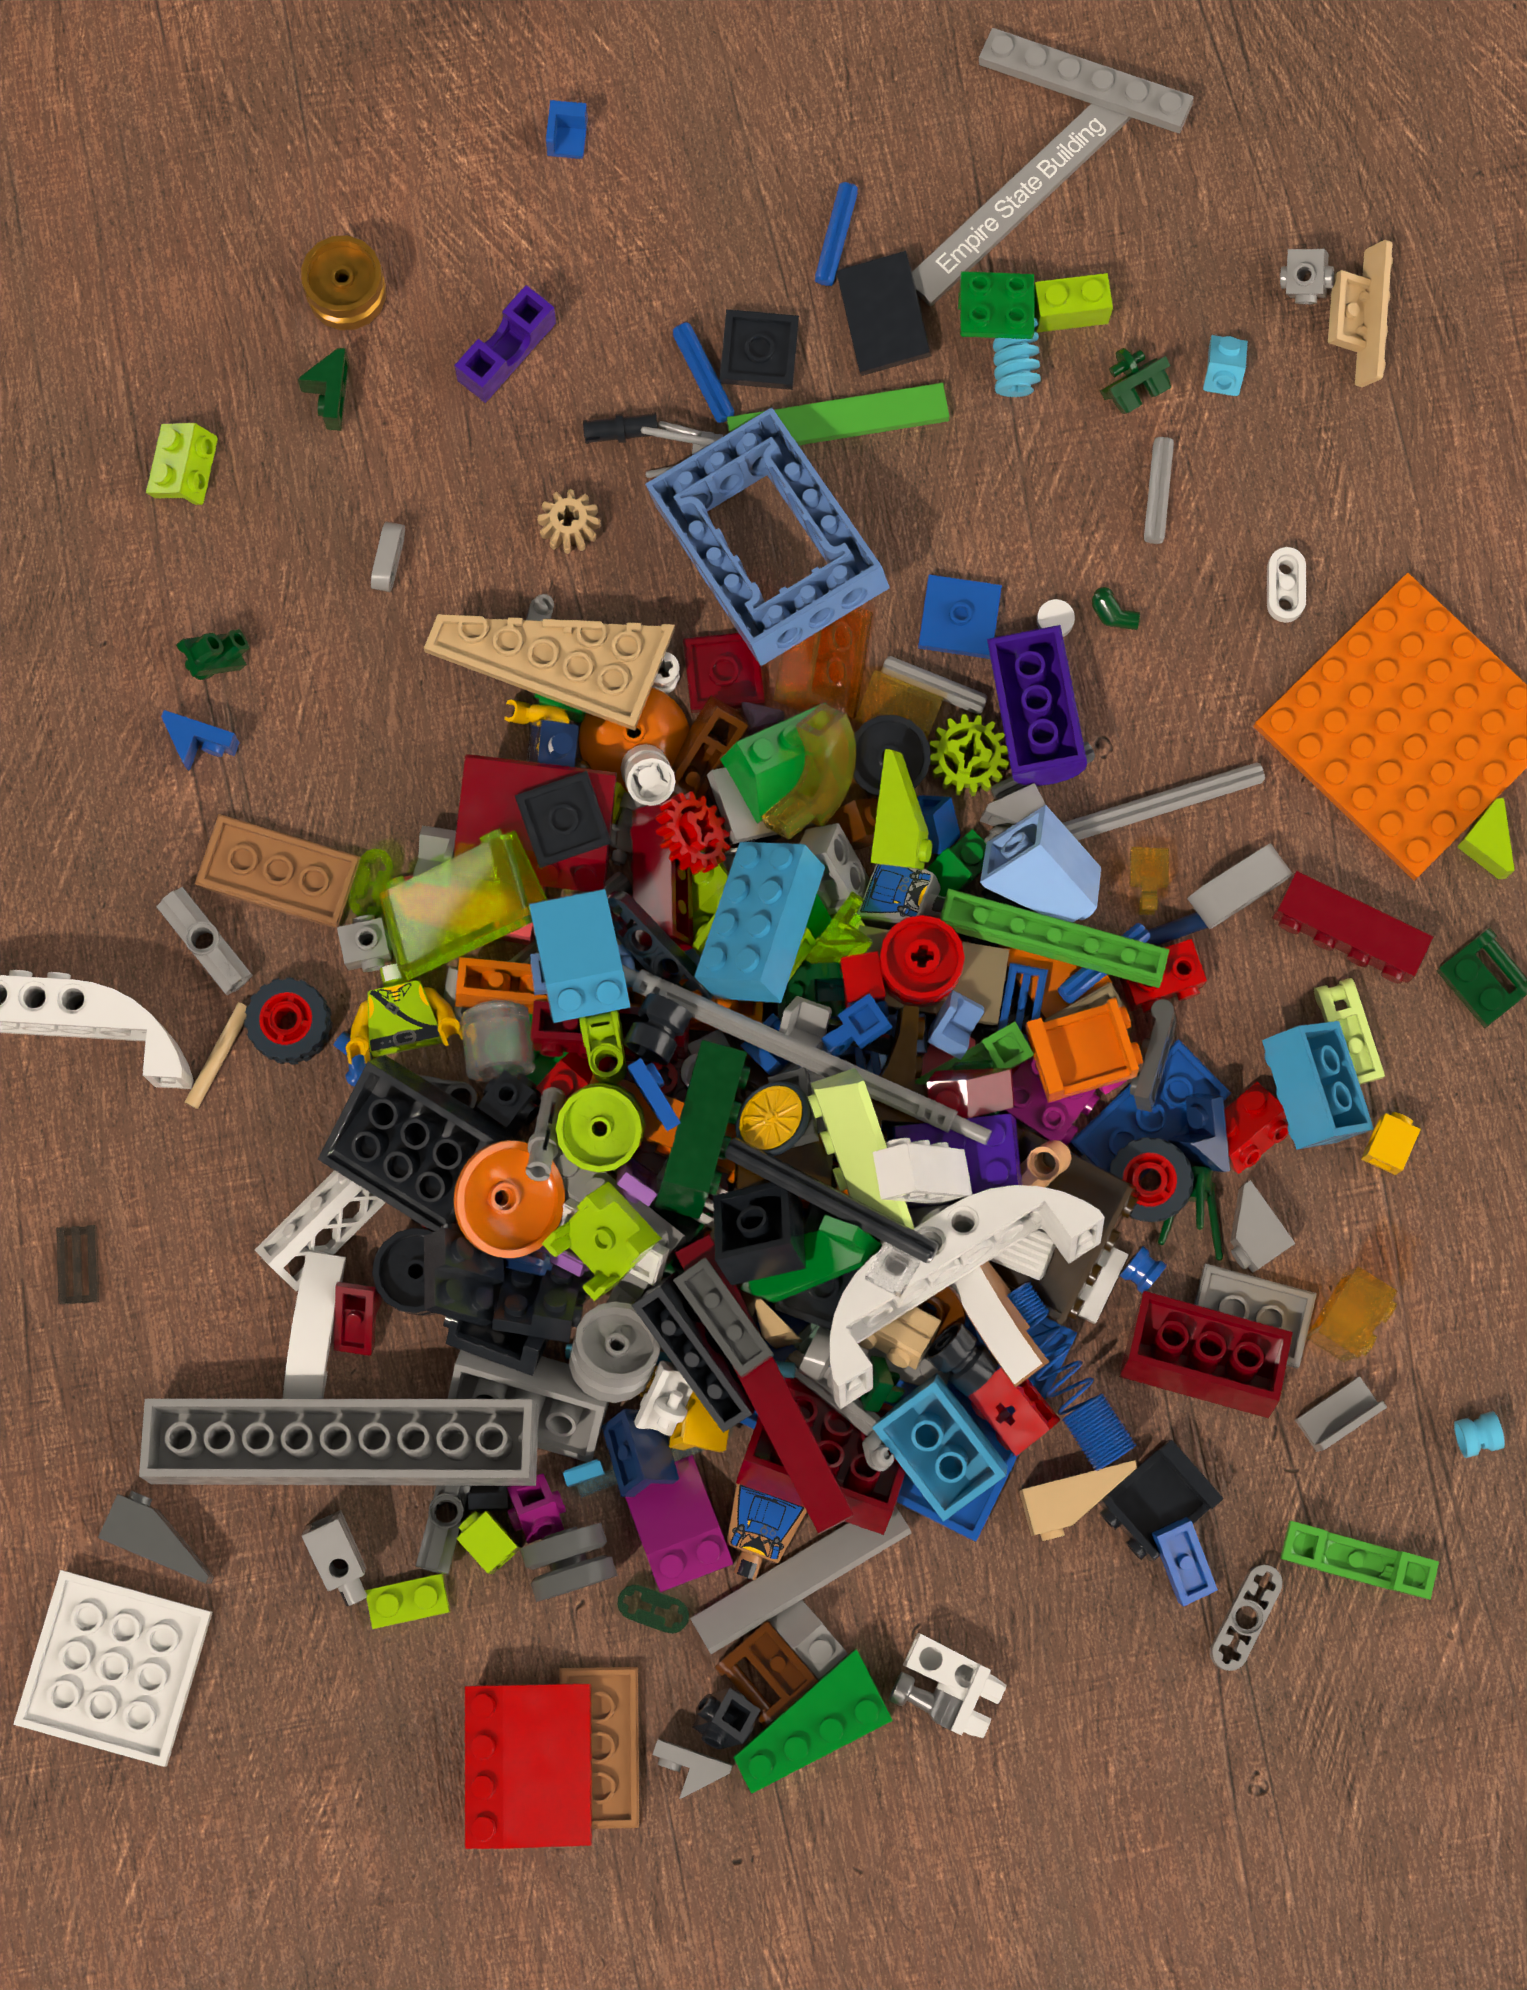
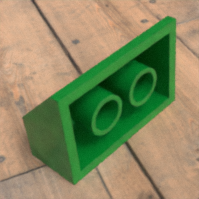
M826 702L737 741L720 759L724 767L727 768L757 824L841 786L848 781L844 733Z

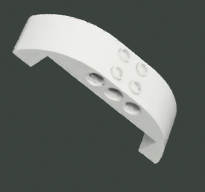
M10 970L9 976L0 975V1001L7 996L5 1002L0 1005V1033L145 1041L143 1076L155 1087L192 1089L194 1079L179 1045L157 1019L132 998L113 988L100 984L70 979L71 975L66 973L49 972L47 973V978L32 977L33 973L29 971ZM46 998L42 1006L37 1008L38 1003ZM84 1000L83 1005L75 1010L76 1005Z
M1023 1185L991 1188L970 1195L943 1211L941 1208H937L929 1212L922 1219V1224L913 1230L938 1243L937 1253L930 1263H924L889 1244L872 1256L856 1272L842 1293L834 1313L830 1333L831 1381L837 1406L842 1409L873 1389L872 1364L858 1343L1041 1227L1068 1264L1101 1243L1105 1218L1099 1209L1086 1201L1065 1192L1040 1186Z

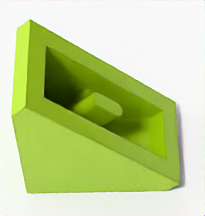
M1496 798L1457 846L1497 879H1506L1515 871L1504 798Z

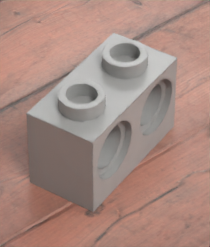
M839 823L806 829L800 844H805L825 866L817 894L828 914L859 909L870 878Z

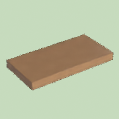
M218 814L195 885L202 889L337 929V927L341 926L362 858Z
M638 1667L559 1668L560 1684H591L592 1829L639 1828Z

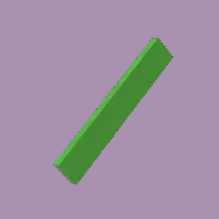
M943 383L774 410L798 445L949 421V411ZM765 411L727 417L729 433Z
M952 889L947 891L940 916L942 921L960 934L1157 988L1161 985L1169 953L1167 948Z

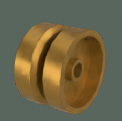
M348 235L331 236L318 242L306 254L301 267V281L314 316L323 324L338 330H356L370 324L381 313L386 300V283L375 251L363 240Z

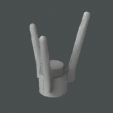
M664 421L658 423V426L662 429L641 428L643 434L692 443V455L723 437V434L699 431ZM674 466L650 470L645 475L647 478L658 477Z

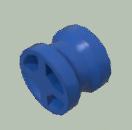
M1142 1246L1119 1276L1125 1281L1131 1280L1137 1285V1290L1142 1294L1143 1291H1148L1164 1271L1167 1264L1162 1260L1155 1261L1150 1257L1149 1250Z

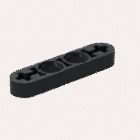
M614 891L607 896L616 938L649 973L691 992L698 989L702 993V997L714 1001L716 999L694 977L698 966L632 896L623 891ZM617 905L623 910L618 916L612 911ZM633 919L635 923L628 929L625 925ZM636 931H646L652 938V946L646 947L641 945L636 939ZM669 958L675 961L678 965L679 973L672 975L666 972L662 965V959ZM687 976L689 978L688 981L681 986L679 982Z

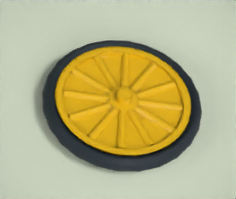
M784 1081L771 1082L759 1087L745 1099L739 1109L735 1123L736 1137L773 1157L789 1150L800 1140L809 1122L810 1105L805 1093L798 1086Z

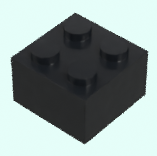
M772 1182L717 1194L716 1196L713 1195L715 1261L731 1285L806 1269L803 1204L797 1195Z

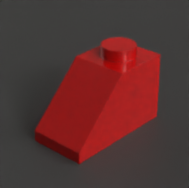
M568 1053L535 1088L538 1096L541 1097L545 1089L555 1087L565 1093L567 1101L573 1093L590 1084L593 1073L588 1059L579 1057L578 1053ZM605 1057L599 1062L598 1070L609 1072V1062L616 1061L611 1057Z

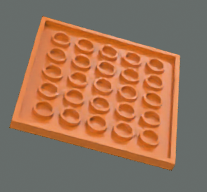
M1407 573L1255 722L1253 727L1415 881L1527 768V684L1416 579Z

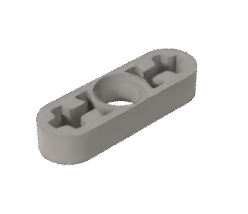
M1259 1565L1250 1569L1246 1574L1210 1647L1211 1660L1218 1668L1233 1671L1242 1667L1246 1662L1282 1589V1577L1274 1567ZM1267 1572L1270 1574L1269 1582L1273 1584L1272 1590L1266 1589L1262 1591L1258 1599L1266 1602L1264 1608H1262L1252 1600H1245L1244 1596L1246 1592L1250 1596L1255 1595L1258 1584L1254 1582V1577L1263 1576ZM1243 1606L1251 1607L1257 1615V1621L1250 1629H1242L1236 1623V1612ZM1230 1627L1235 1633L1248 1636V1640L1245 1644L1242 1640L1238 1639L1234 1647V1651L1239 1654L1237 1660L1229 1659L1225 1664L1222 1661L1223 1654L1219 1652V1648L1221 1645L1228 1646L1234 1636L1226 1634Z

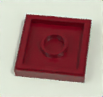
M739 633L683 639L691 713H700L711 695L734 709L765 706L761 666Z

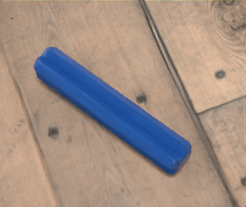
M842 182L838 187L815 274V282L820 285L832 286L835 281L836 271L858 194V187L851 183Z
M688 322L682 323L673 329V337L715 420L718 423L726 422L727 417L734 416V409L691 324Z
M1136 923L1121 935L1145 943L1150 939L1149 931L1140 923ZM1082 967L1058 988V993L1065 1002L1073 1003L1107 974Z

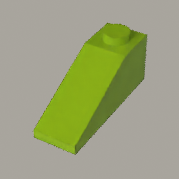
M885 749L871 863L924 870L925 862H929L931 858L932 841L928 839L929 832L902 753Z

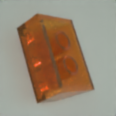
M859 606L782 653L773 700L802 712L826 702L834 717L856 719L873 613Z

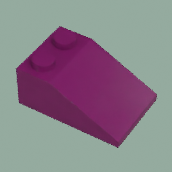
M693 1455L675 1461L679 1480L674 1484L651 1483L634 1497H625L660 1592L733 1565Z

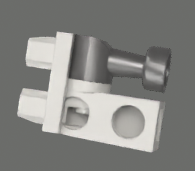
M917 1633L903 1666L937 1681L938 1685L934 1693L915 1687V1679L901 1672L891 1691L889 1701L899 1706H903L908 1701L929 1713L930 1718L935 1723L961 1736L965 1732L972 1736L984 1738L991 1718L973 1709L979 1696L998 1704L1007 1685L991 1675L990 1669Z

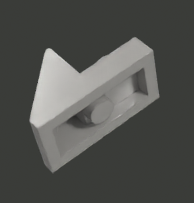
M803 1600L768 1620L818 1680L848 1654Z
M659 1738L652 1754L660 1757L658 1765L677 1772H680L682 1766L689 1768L679 1799L730 1774L732 1764Z

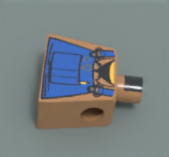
M737 1484L727 1539V1546L741 1551L734 1573L756 1581L763 1559L778 1564L807 1512L805 1507Z

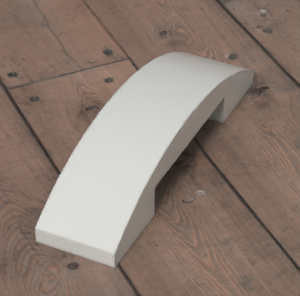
M307 1251L290 1335L283 1399L324 1398L328 1373L326 1367L335 1317V1286L337 1282L343 1281L346 1257Z

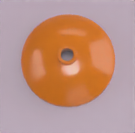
M653 687L636 726L641 731L639 737L631 738L627 735L629 728L589 713H585L580 726L579 747L582 759L588 762L593 770L617 772L616 782L620 783L627 793L629 792L621 774V763L626 753L638 745H652L663 751L672 768L690 730L686 716L680 706L670 696Z
M506 1140L485 1146L467 1161L457 1179L454 1192V1210L458 1225L471 1244L492 1256L517 1258L533 1253L543 1246L544 1240L558 1228L562 1219L565 1189L561 1174L552 1160L551 1174L547 1180L534 1181L530 1179L525 1172L530 1156L527 1149L528 1143ZM498 1191H501L503 1194V1200L500 1204H497L495 1201V1195Z

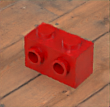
M1192 939L1165 947L1169 949L1159 988L1120 978L1131 1011L1142 1008L1143 1013L1151 1012V1007L1157 1000H1167L1177 996L1179 1001H1184L1200 994L1199 989L1205 985L1207 979Z

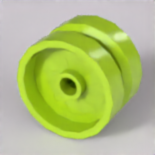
M606 1082L588 1084L573 1093L559 1111L556 1124L558 1145L566 1158L583 1170L597 1173L615 1170L631 1159L643 1141L646 1127L643 1108L634 1094L621 1085ZM596 1121H602L607 1125V1130L603 1135L596 1133L597 1126L594 1124Z

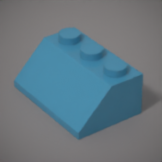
M938 1373L907 1394L872 1426L873 1430L885 1446L889 1447V1451L894 1454L895 1459L943 1522L1007 1474L1008 1465Z

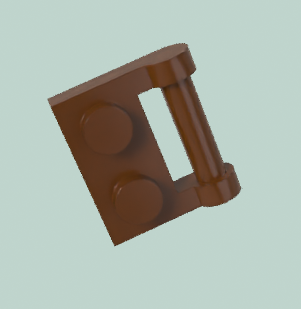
M768 1621L714 1667L720 1676L725 1674L737 1690L750 1703L760 1709L758 1714L760 1717L757 1720L764 1728L818 1682ZM743 1657H747L779 1695L780 1699L776 1703L771 1705L737 1665Z

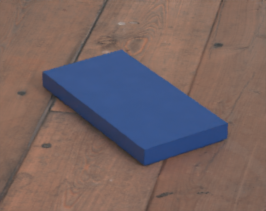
M1178 1039L1170 1047L1152 1112L1137 1109L1134 1095L1130 1094V1084L1079 1132L1069 1144L1081 1156L1085 1154L1091 1163L1109 1172L1112 1159L1116 1157L1117 1152L1121 1148H1124L1131 1141L1147 1137L1168 1141V1139L1188 1134L1189 1127L1185 1096L1195 1093L1223 1096L1224 1101L1231 1092ZM1147 1169V1170H1145V1171L1142 1173V1175H1141V1177H1140V1180H1141L1146 1174H1148L1152 1169Z

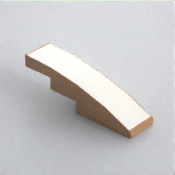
M989 1261L951 1284V1287L960 1296L962 1307L1015 1387L1049 1363L1027 1333L1030 1326L1007 1297V1294L1011 1291Z

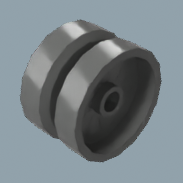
M602 1523L579 1529L573 1527L543 1537L542 1541L520 1549L526 1568L535 1570L551 1565V1572L535 1577L530 1583L536 1602L618 1576L611 1556L602 1555L587 1560L586 1553L603 1548L607 1543Z

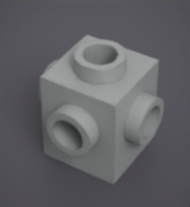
M1288 249L1287 266L1281 267L1280 286L1281 289H1286V294L1290 298H1295L1296 304H1317V298H1327V288H1333L1334 266H1328V252L1325 249ZM1312 273L1311 278L1303 282L1304 276Z
M364 915L354 918L352 920L353 924L337 927L344 964L348 971L362 968L363 972L377 971L384 967L385 963L393 961L391 950L397 949L393 927L386 928L382 918L375 919L374 915ZM373 941L370 945L365 946L367 942Z

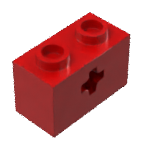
M1002 1368L998 1369L979 1390L968 1396L975 1413L990 1423L996 1431V1438L1006 1450H1011L1015 1456H1018L1061 1421L1029 1379L1015 1387ZM1010 1405L1016 1410L1013 1414H1010L1006 1409Z

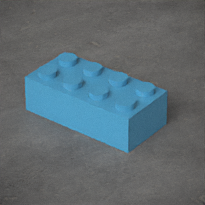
M739 843L694 976L716 999L782 1002L825 866L805 844Z

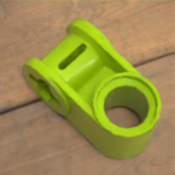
M619 1010L580 1017L582 1038L587 1051L588 1063L594 1077L599 1082L619 1083L627 1073L623 1046L624 1036ZM605 1057H614L618 1060L616 1068L610 1072L599 1071V1062Z

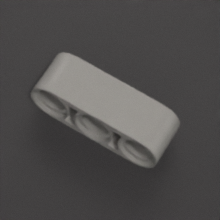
M1270 843L1203 885L1187 899L1206 926L1212 929L1282 884L1293 873Z

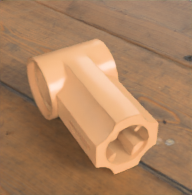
M1051 1140L1032 1150L1028 1158L1020 1164L1022 1185L1046 1188L1059 1174L1066 1171L1070 1166L1071 1153L1068 1147L1061 1141ZM1044 1152H1048L1054 1157L1055 1169L1047 1167L1043 1162Z

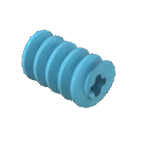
M1034 318L1035 328L1038 325V320L1036 318ZM1034 332L1032 339L995 338L993 349L996 353L993 361L995 366H997L994 370L995 379L998 380L995 384L997 394L1007 397H1022L1034 392V388L1031 385L1039 383L1041 376L1030 371L1038 369L1040 362L1029 357L1037 355L1039 347L1029 345V343L1039 339L1037 332Z

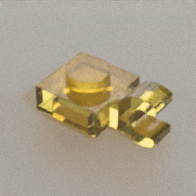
M1131 847L1129 887H1141L1139 915H1155L1158 902L1157 888L1167 889L1169 885V848Z

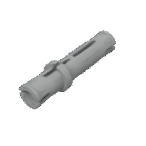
M555 1087L545 1089L542 1093L543 1095H541L535 1132L528 1142L527 1149L530 1156L525 1172L534 1181H545L549 1178L552 1160L556 1157L559 1150L556 1124L559 1111L564 1106V1101H566V1095L562 1090Z

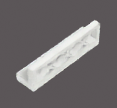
M334 1170L255 1251L279 1276L297 1291L299 1290L303 1268L292 1277L284 1267L295 1256H305L306 1259L307 1251L334 1255L386 1202ZM360 1201L359 1212L353 1218L342 1219L343 1208L349 1202ZM333 1228L332 1239L326 1245L315 1246V1236L322 1229Z

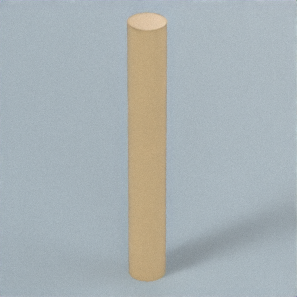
M238 1002L184 1102L189 1106L198 1109L244 1025V1020H246L247 1016L245 1013L246 1005Z

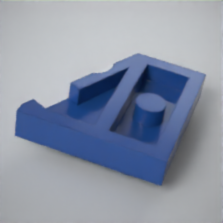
M641 1058L628 1066L630 1076L665 1129L669 1131L681 1124L660 1090L664 1086V1080L655 1065L650 1063L646 1066Z

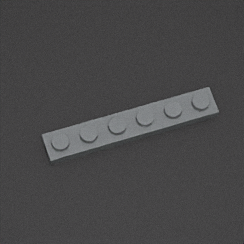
M995 28L991 29L979 56V65L1179 134L1193 105L1194 96Z

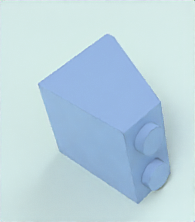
M1044 805L986 843L980 883L985 888L1037 913L1073 923L1078 919L1085 920L1097 908L1101 866L1047 805Z

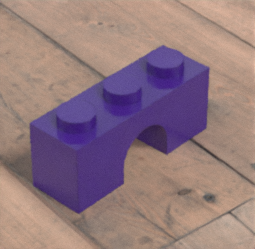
M527 285L502 311V322L491 338L485 343L477 339L454 365L457 381L484 403L492 397L556 324L554 307Z

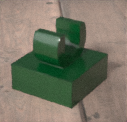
M871 1355L869 1361L873 1369V1389L862 1395L860 1399L865 1411L878 1413L884 1401L898 1403L905 1390L901 1387H895L900 1379V1375L889 1371L886 1359Z

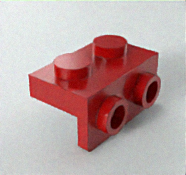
M1259 1082L1252 1085L1224 1109L1229 1163L1237 1174H1240L1247 1167L1255 1165L1263 1153L1275 1143L1283 1141L1289 1134L1288 1121L1283 1105Z

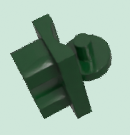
M1121 348L1116 351L1118 363L1110 367L1109 371L1113 377L1124 373L1125 376L1101 389L1100 392L1104 400L1112 399L1122 414H1127L1142 405L1134 389L1140 383H1144L1151 397H1156L1171 388L1165 371L1171 365L1167 357L1163 356L1160 359L1154 358L1138 368L1137 364L1146 359L1144 353L1139 350L1131 355L1126 348Z
M240 629L230 630L226 634L218 635L206 633L201 637L182 639L176 644L178 650L184 653L188 659L185 662V668L190 671L192 677L198 680L209 679L218 673L240 671L247 665L242 655L249 649V644Z

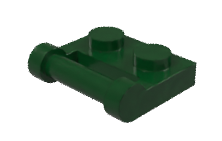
M1488 928L1436 970L1484 1029L1527 995L1526 975L1494 939L1497 935L1491 928ZM1482 948L1517 988L1512 993L1508 994L1476 956V953Z

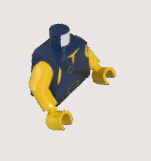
M512 699L506 702V704L515 707L512 717H504L506 721L522 725L532 722L530 724L527 761L575 767L578 725L569 724V717L565 710L549 705H530L529 703Z

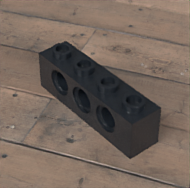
M675 1271L655 1286L649 1288L631 1306L724 1433L751 1416L756 1410L733 1365L673 1281L680 1276L678 1271Z

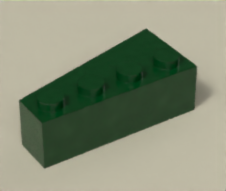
M702 1040L679 1121L681 1124L677 1125L674 1142L666 1164L655 1207L700 1219L708 1194L716 1196L722 1173L715 1171L718 1158L726 1160V1148L732 1137L725 1136L727 1124L735 1125L741 1102L734 1100L737 1088L745 1090L751 1069L744 1066L747 1052Z

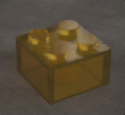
M1356 1266L1342 1275L1308 1331L1306 1339L1342 1362H1347L1354 1358L1358 1359L1362 1354L1366 1356L1377 1339V1336L1373 1334L1376 1326H1379L1381 1322L1386 1323L1397 1306V1303L1392 1300L1398 1291L1359 1266Z

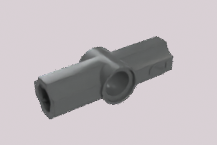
M436 1486L433 1500L429 1505V1516L416 1567L449 1575L458 1541L456 1538L460 1533L458 1527L465 1520L468 1494H470L472 1486ZM446 1503L455 1505L458 1509V1514L452 1522L442 1523L437 1519V1510L441 1505Z

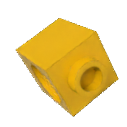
M1392 1112L1389 1115L1385 1113L1378 1119L1361 1160L1397 1175L1403 1171L1421 1129L1413 1126V1120L1403 1114Z

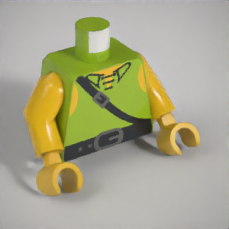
M391 964L380 968L383 988L368 991V1000L360 1004L351 1027L350 1041L346 1045V1053L349 1064H352V1059L356 1055H364L365 1063L367 1064L371 1060L370 1052L376 1058L440 1043L449 1046L447 1039L450 1035L459 1034L461 1040L465 1039V1035L451 1005L434 988H423L420 980L406 982L402 964Z

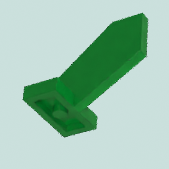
M825 1215L819 1231L804 1234L806 1269L744 1282L740 1290L771 1303H776L862 1267L868 1259L885 1246L858 1226Z

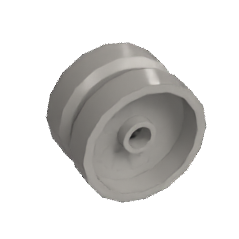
M614 1301L597 1305L584 1315L577 1326L570 1353L569 1367L573 1380L582 1391L599 1401L617 1403L630 1400L644 1391L652 1378L655 1364L659 1357V1343L633 1309L632 1304Z

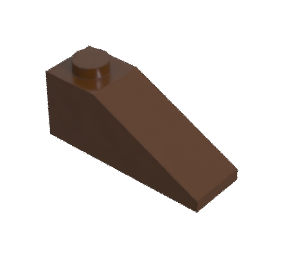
M712 695L710 696L691 726L672 766L676 782L674 791L669 798L681 792L685 795L690 791L694 792L696 799L705 795L710 787L707 774L711 770L722 768L723 764L720 759L740 740L748 727V723L741 712Z

